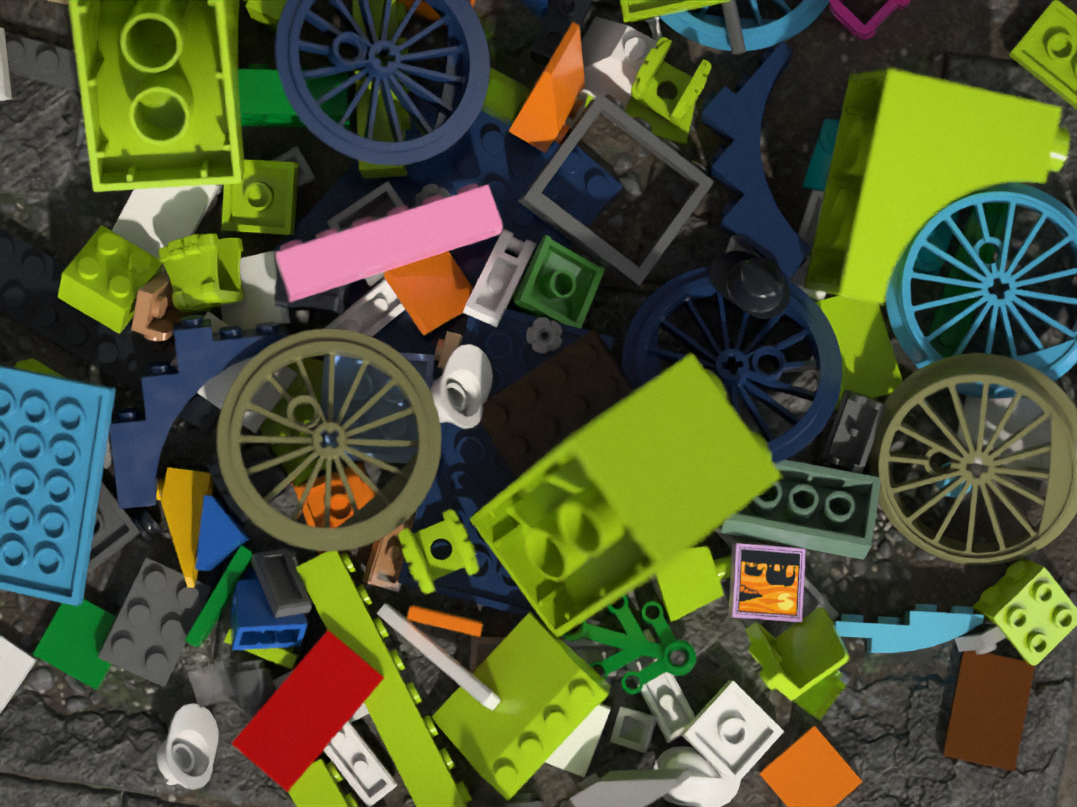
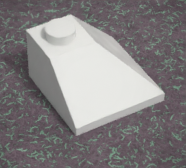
M595 17L581 41L585 86L582 91L592 97L600 93L603 96L609 94L622 103L624 106L622 110L624 111L631 100L632 95L630 91L635 82L637 72L644 63L647 54H649L652 48H655L657 41L628 25Z

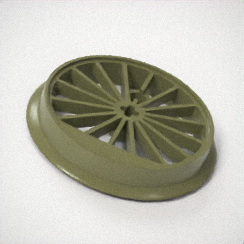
M342 329L310 330L288 336L270 345L256 355L236 377L226 395L219 417L217 430L218 458L224 480L233 498L243 512L264 531L279 540L301 548L318 551L347 550L361 547L383 538L401 526L417 510L426 497L438 469L441 453V426L437 407L428 386L413 365L395 349L373 337L354 331ZM329 356L327 422L302 363V360L308 357ZM335 356H346L360 360L363 363L337 420L333 423ZM297 363L309 396L301 395L293 399L272 376L287 365ZM372 365L388 376L391 381L346 423L340 426L367 366ZM265 382H269L289 403L287 408L288 419L251 403L253 397ZM393 386H397L410 405V408L345 432ZM301 404H307L314 409L315 416L308 423H300L293 416L294 410ZM247 410H252L312 438L242 436L241 431ZM409 415L414 416L418 433L417 441L347 439ZM326 433L331 436L336 433L338 435L336 439L338 447L335 449L330 445L325 449L321 447L323 443L321 435ZM241 443L312 444L249 469H245L241 455ZM349 446L414 447L418 451L400 470ZM313 452L265 498H261L248 478L251 474ZM344 452L389 471L396 476L380 491ZM319 457L291 519L281 515L268 505L277 494ZM339 457L376 494L361 509L357 507ZM326 459L324 528L300 524L296 521ZM332 460H334L354 512L350 518L336 528H330Z
M973 353L951 356L930 363L911 374L896 387L885 401L886 407L868 455L869 475L879 477L881 480L878 503L887 518L904 537L924 551L948 561L967 565L1007 563L1026 557L1049 544L1069 525L1076 515L1077 409L1067 394L1053 380L1039 370L1021 361L994 354ZM967 382L983 383L977 444L973 442L956 384ZM989 384H998L1015 390V395L987 444L984 445L983 437ZM945 387L950 389L968 448L925 397ZM1022 395L1033 400L1044 410L993 450L991 449ZM916 404H920L950 441L936 440L902 422V420ZM1045 419H1051V442L998 456ZM900 430L929 445L925 456L891 452V444L895 432ZM1051 451L1050 469L1004 464ZM936 452H942L950 456L951 463L945 467L936 466L932 462L931 456ZM975 458L982 459L983 465L981 470L974 469L973 462ZM890 461L922 464L930 475L895 484ZM1003 474L1049 478L1046 497ZM956 477L912 512L907 508L898 493ZM965 481L937 532L917 519L924 511ZM997 482L1043 505L1044 510L1041 521L1034 526ZM972 484L967 542L943 536L942 534ZM987 484L1025 527L1026 532L1007 540L1004 539ZM978 485L981 487L998 542L972 543Z

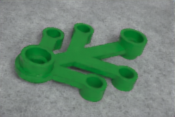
M625 594L620 596L624 600L622 608L615 609L610 603L606 606L612 614L617 616L626 634L587 624L586 620L578 624L579 630L577 633L569 634L565 632L561 635L568 642H576L584 638L622 649L601 662L594 661L589 664L591 668L599 666L604 670L602 678L605 681L609 674L641 656L657 659V661L638 673L630 671L623 676L622 688L631 695L639 693L644 684L666 672L673 676L685 675L693 669L696 663V652L693 646L685 640L675 638L663 617L662 606L655 601L647 602L642 607L641 616L647 624L653 626L662 645L647 641L628 607V598ZM656 607L659 610V616L656 619L648 618L645 614L647 608ZM677 651L681 652L685 657L682 664H674L671 661V654ZM634 676L638 678L640 682L639 687L629 689L625 684L628 677Z

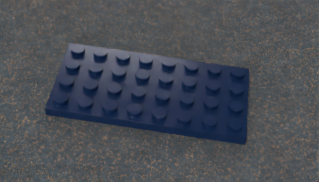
M506 309L497 327L469 315L461 345L471 344L480 348L487 355L493 375L491 389L487 398L488 401L590 331L559 323L562 328V334L560 335L562 343L560 347L555 351L550 350L546 354H540L533 350V345L528 343L526 337L528 328L532 327L533 322L540 317ZM543 332L541 337L547 339L548 333ZM598 333L609 351H611L614 337ZM441 422V453L438 469L426 497L417 508L412 532L416 533L444 521L443 512L455 511L460 522L463 523L469 537L466 539L467 541L471 540L479 569L476 573L469 576L466 567H463L435 579V591L432 592L526 616L531 611L539 619V614L469 520V518L518 479L481 422L472 428H462L454 423ZM444 538L436 539L431 545V553L436 559H447L452 553V545ZM404 557L398 583L420 588L418 580L414 579L409 568L411 563H407Z

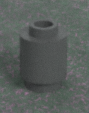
M266 660L237 664L238 673H235L239 709L247 708L248 715L257 714L274 694L271 668H267Z

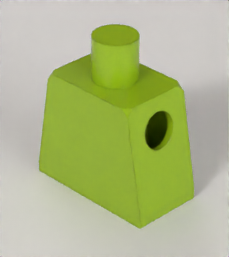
M709 546L690 548L654 574L669 622L677 620L724 595L720 581L731 576L732 554L713 560Z

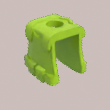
M662 37L658 40L655 48H652L649 54H647L644 63L638 70L630 91L631 98L635 103L668 122L680 125L687 110H691L698 95L704 89L712 66L709 61L703 59L694 76L691 77L664 62L672 41ZM662 83L673 84L677 89L676 98L672 101L661 100L657 95V87Z
M194 234L183 237V239L179 238L170 241L168 245L158 249L160 262H163L172 285V301L178 310L202 313L215 307L235 304L244 300L245 291L241 284L240 275L241 251H244L242 239L223 238L218 240L217 234Z
M453 510L443 512L444 521L416 533H413L409 527L399 533V539L404 547L402 548L407 563H411L409 566L414 579L418 580L419 586L424 593L435 591V579L463 567H466L469 576L476 573L479 569L471 540L467 541L466 539L469 537L467 530ZM439 538L448 540L452 545L450 557L444 560L436 559L431 553L432 543Z

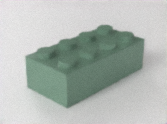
M783 460L774 464L782 477L726 519L721 525L720 533L864 560L872 547L881 480L875 476Z

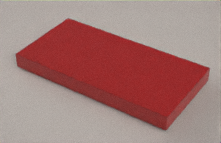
M328 630L231 744L286 792H289L385 677Z

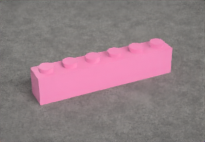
M470 184L458 189V195L445 199L443 195L432 196L422 201L423 206L411 210L408 209V206L398 207L387 212L388 217L373 221L372 217L364 218L352 223L351 229L339 233L337 229H329L317 234V240L305 244L302 243V240H295L280 247L281 251L276 252V263L289 301L292 302L499 235L503 225L489 185L478 187V184Z

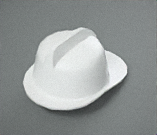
M471 344L461 345L456 348L446 363L443 375L433 383L430 392L437 407L440 423L449 422L462 428H472L480 422L484 411L482 404L487 401L493 379L491 364L487 355L480 348Z
M192 703L182 706L172 719L167 739L159 746L157 764L164 776L165 784H181L185 788L195 790L204 787L210 780L218 746L219 731L213 715L202 705Z
M673 747L663 752L656 760L653 768H688L692 775L685 782L662 796L666 801L677 805L721 807L733 799L740 785V781L736 785L730 784L694 747Z

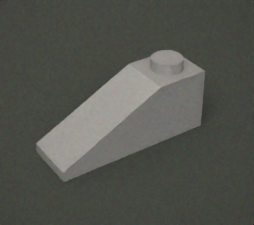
M688 768L610 771L600 778L595 772L577 784L580 790L570 800L575 807H644L680 786L692 774Z

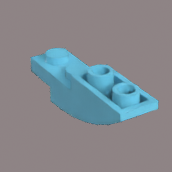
M915 604V611H905L904 625H900V618L878 616V623H863V615L841 614V621H833L839 636L867 638V653H895L923 649L950 641L983 623L984 615L973 614L974 607L951 606V613L937 612V605Z

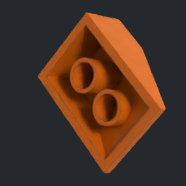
M572 22L509 129L510 133L544 153L548 151L553 141L558 144L562 142L570 128V125L565 123L567 117L574 119L584 103L583 100L578 98L585 86L580 27L578 24Z

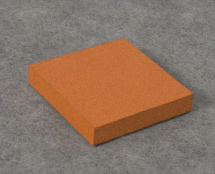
M449 251L388 270L383 274L423 335L461 315L474 289Z
M363 462L357 463V467L367 476ZM346 467L343 469L357 507L361 509L375 496L374 492L350 467ZM338 471L331 473L330 528L338 527L354 514ZM326 475L315 480L302 508L308 526L324 528ZM308 482L294 487L299 501ZM317 550L318 555H321V554L327 552V551H318V550Z
M414 605L409 608L407 616L408 620L481 637L484 625L480 621Z
M814 725L759 772V775L787 807H834L863 782Z

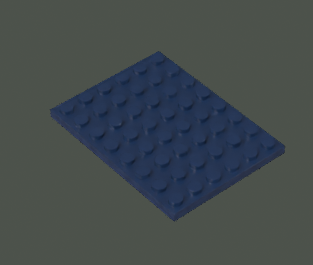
M444 65L438 72L444 73ZM490 69L488 89L482 108L471 127L456 143L431 158L412 163V165H406L407 176L364 179L359 171V160H356L297 224L295 235H287L274 251H281L280 247L289 243L290 240H302L303 244L317 240V234L330 229L327 221L387 181L391 184L403 204L408 206L409 210L416 208V195L421 193L422 188L428 184H436L438 188H445L449 192L450 197L458 195V189L470 184H478V187L489 185L503 225L501 233L505 229L514 233L513 237L523 242H526L528 239L537 243L531 260L545 235L550 236L551 240L568 249L572 242L518 202V199L559 144L553 141L548 151L544 153L509 132L526 100ZM430 80L424 88L440 98L442 83ZM416 95L411 101L433 130L437 109ZM412 119L411 129L405 130V141L424 136ZM576 145L541 193L585 227H588L621 191L623 186ZM501 233L449 251L473 288ZM508 250L506 251L507 254L518 258L519 256ZM530 262L528 263V265H527V267H526V269H525V271H524V273H523V275H522L521 278L524 277V275H525V273H526V271H527V268H528ZM364 278L351 282L348 300L344 303V312L375 286L370 288ZM513 296L506 309L513 310L516 306ZM405 309L372 337L389 345L399 353L435 355L439 339L445 340L447 332L464 335L469 315L462 313L423 335ZM436 360L434 363L433 383L444 372L439 369V361Z

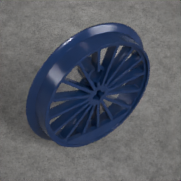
M287 0L276 34L275 51L279 78L289 103L301 121L312 133L333 149L354 159L373 164H411L431 158L448 149L468 131L477 118L488 89L490 59L482 25L468 0H424L439 14L441 19L398 47L395 45V42L421 0H414L389 41L386 38L392 0L383 1L378 39L368 0H358L367 37L341 0L328 1L350 32H341L310 11V6L316 0ZM304 19L334 39L329 47L299 40ZM441 25H446V48L401 55L402 51ZM338 45H343L353 52L352 60L341 57L338 52ZM298 50L327 56L332 67L301 72ZM377 55L382 56L381 61L386 64L384 67L380 65V59L375 58ZM445 56L444 73L402 64ZM360 71L316 101L311 96L304 81ZM406 75L441 82L440 98ZM366 77L338 123L329 118L319 107L361 78ZM372 81L363 138L342 127ZM379 86L393 142L372 140ZM402 86L437 109L433 130ZM391 90L424 136L403 142Z
M711 265L685 272L671 279L658 288L643 303L633 318L625 338L622 370L636 392L660 376L659 359L678 364L687 357L686 355L658 348V328L661 327L704 359L696 358L703 369L712 372L718 377L724 386L726 397L727 393H730L731 407L740 418L738 393L767 441L766 444L770 450L771 462L773 464L791 457L806 447L820 433L832 415L839 397L842 381V360L839 344L830 322L820 307L802 289L786 280L790 289V302L782 313L769 320L742 353L740 347L750 314L744 313L735 348L730 349L723 296L713 288L710 281ZM710 296L716 297L723 352L692 303L693 301ZM685 307L713 354L666 320V318L679 308ZM782 316L788 317L801 331L774 346H763L755 350ZM806 340L814 360L785 363L782 351ZM764 360H769L776 365V370L767 373L762 371L758 364ZM726 366H732L733 371L737 373L730 375L729 369H725ZM815 370L817 375L816 391L779 382L782 373ZM756 386L810 400L812 404L803 418L799 419ZM748 393L794 427L775 439Z

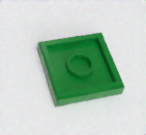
M83 598V603L79 606L61 603L33 655L91 688L98 690L112 664L98 658L97 655L116 615Z

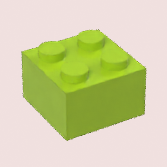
M101 225L62 273L57 298L120 334L134 317L138 290L161 274L163 262H160L159 258Z

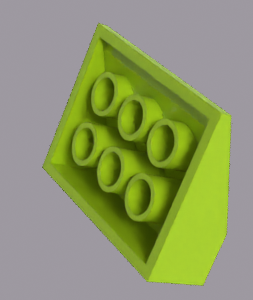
M530 611L472 673L500 697V703L492 711L484 706L460 685L431 718L475 770L509 801L609 695L611 685L559 637L555 638L550 629Z

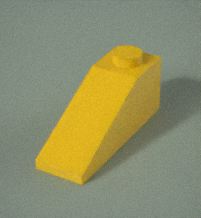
M167 467L165 479H159L156 498L161 500L187 587L195 588L198 574L196 561L204 495L212 496L214 483L211 473Z

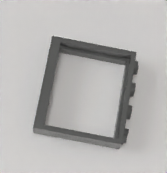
M600 93L591 99L562 142L556 147L518 199V202L629 287L633 288L640 286L714 181L707 176L709 172L704 166L693 160L688 162L679 155L680 149L673 142L665 138L661 141L652 134V127L646 121L637 116L634 118L630 117L622 110L624 106L620 101L609 94L603 96ZM599 113L694 185L692 191L638 266L541 193Z

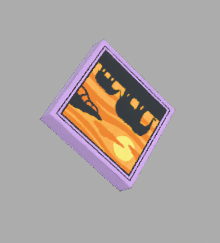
M740 543L732 544L728 617L802 622L806 549Z

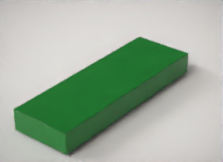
M242 545L239 547L184 641L194 647L203 646L231 599L236 583L242 580L244 573L250 567L254 551Z

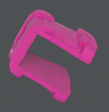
M830 0L829 8L836 19L860 40H868L876 34L875 30L896 8L903 10L912 0H889L865 25L842 4L844 0Z

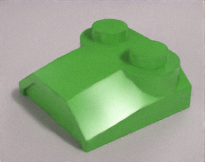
M545 235L524 277L520 279L512 295L513 301L521 311L540 318L545 317L551 321L554 320L558 323L581 328L605 268L593 264L551 240L550 236Z

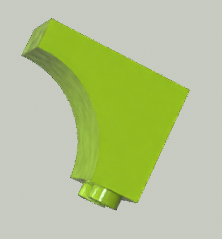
M69 0L93 191L242 183L245 162L238 76V15L240 0Z
M892 69L850 74L803 288L883 304L888 282L903 249L924 222L940 208L972 190L1002 182L1046 183L1048 170L1057 172L1061 169L1070 143L1069 130L1058 126L1062 108Z
M690 354L569 439L469 518V520L555 638H558L667 566L780 479L782 475L771 462V454L766 442L757 433L746 428L726 401V392L718 377L712 372L703 369L693 354Z

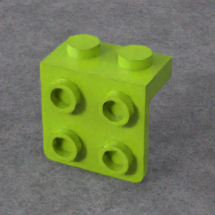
M1025 558L1013 563L1007 569L1006 574L994 586L986 589L982 593L980 600L973 606L974 611L978 615H984V620L1000 628L1024 660L1031 665H1037L1077 626L1076 606L1045 567Z
M822 607L812 611L802 619V622H797L776 638L757 621L745 629L751 642L748 645V650L753 658L762 666L763 670L759 672L762 680L771 690L777 688L791 701L841 667L849 659V654L829 613Z

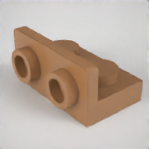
M166 270L141 287L137 295L131 330L142 333L146 339L152 341L167 340L174 334V322H181L182 317L193 315L190 312L180 311L174 306L172 301L173 289Z

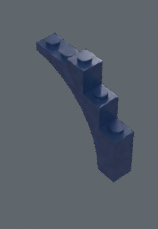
M782 41L776 49L770 47L765 51L758 61L760 67L753 76L747 73L735 87V91L738 92L737 94L724 86L718 94L715 91L711 92L700 108L703 109L701 122L730 145L729 147L722 145L711 158L710 162L713 163L711 166V176L740 199L739 201L732 199L721 212L720 216L724 218L721 221V230L750 254L774 261L781 268L784 278L790 281L808 260L812 248L791 228L776 206L765 179L760 153L761 124L766 104L776 82L792 61L793 49Z
M202 315L184 316L181 318V322H174L178 365L171 366L170 362L161 361L148 365V368L142 369L141 378L145 411L138 412L137 408H123L117 410L115 415H111L110 437L119 509L156 505V473L161 449L172 423L185 404L213 377L236 363L258 355L270 345L286 338L285 326H278L277 322H264L257 324L256 329L241 330V326L221 327L218 333H212L211 319L203 320Z

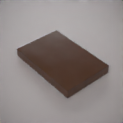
M975 650L961 651L941 756L1015 771L1035 665H1031L1026 661L990 653L977 655Z

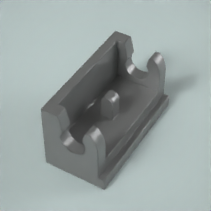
M844 389L821 458L836 466L839 464L853 472L862 474L886 405L877 399Z

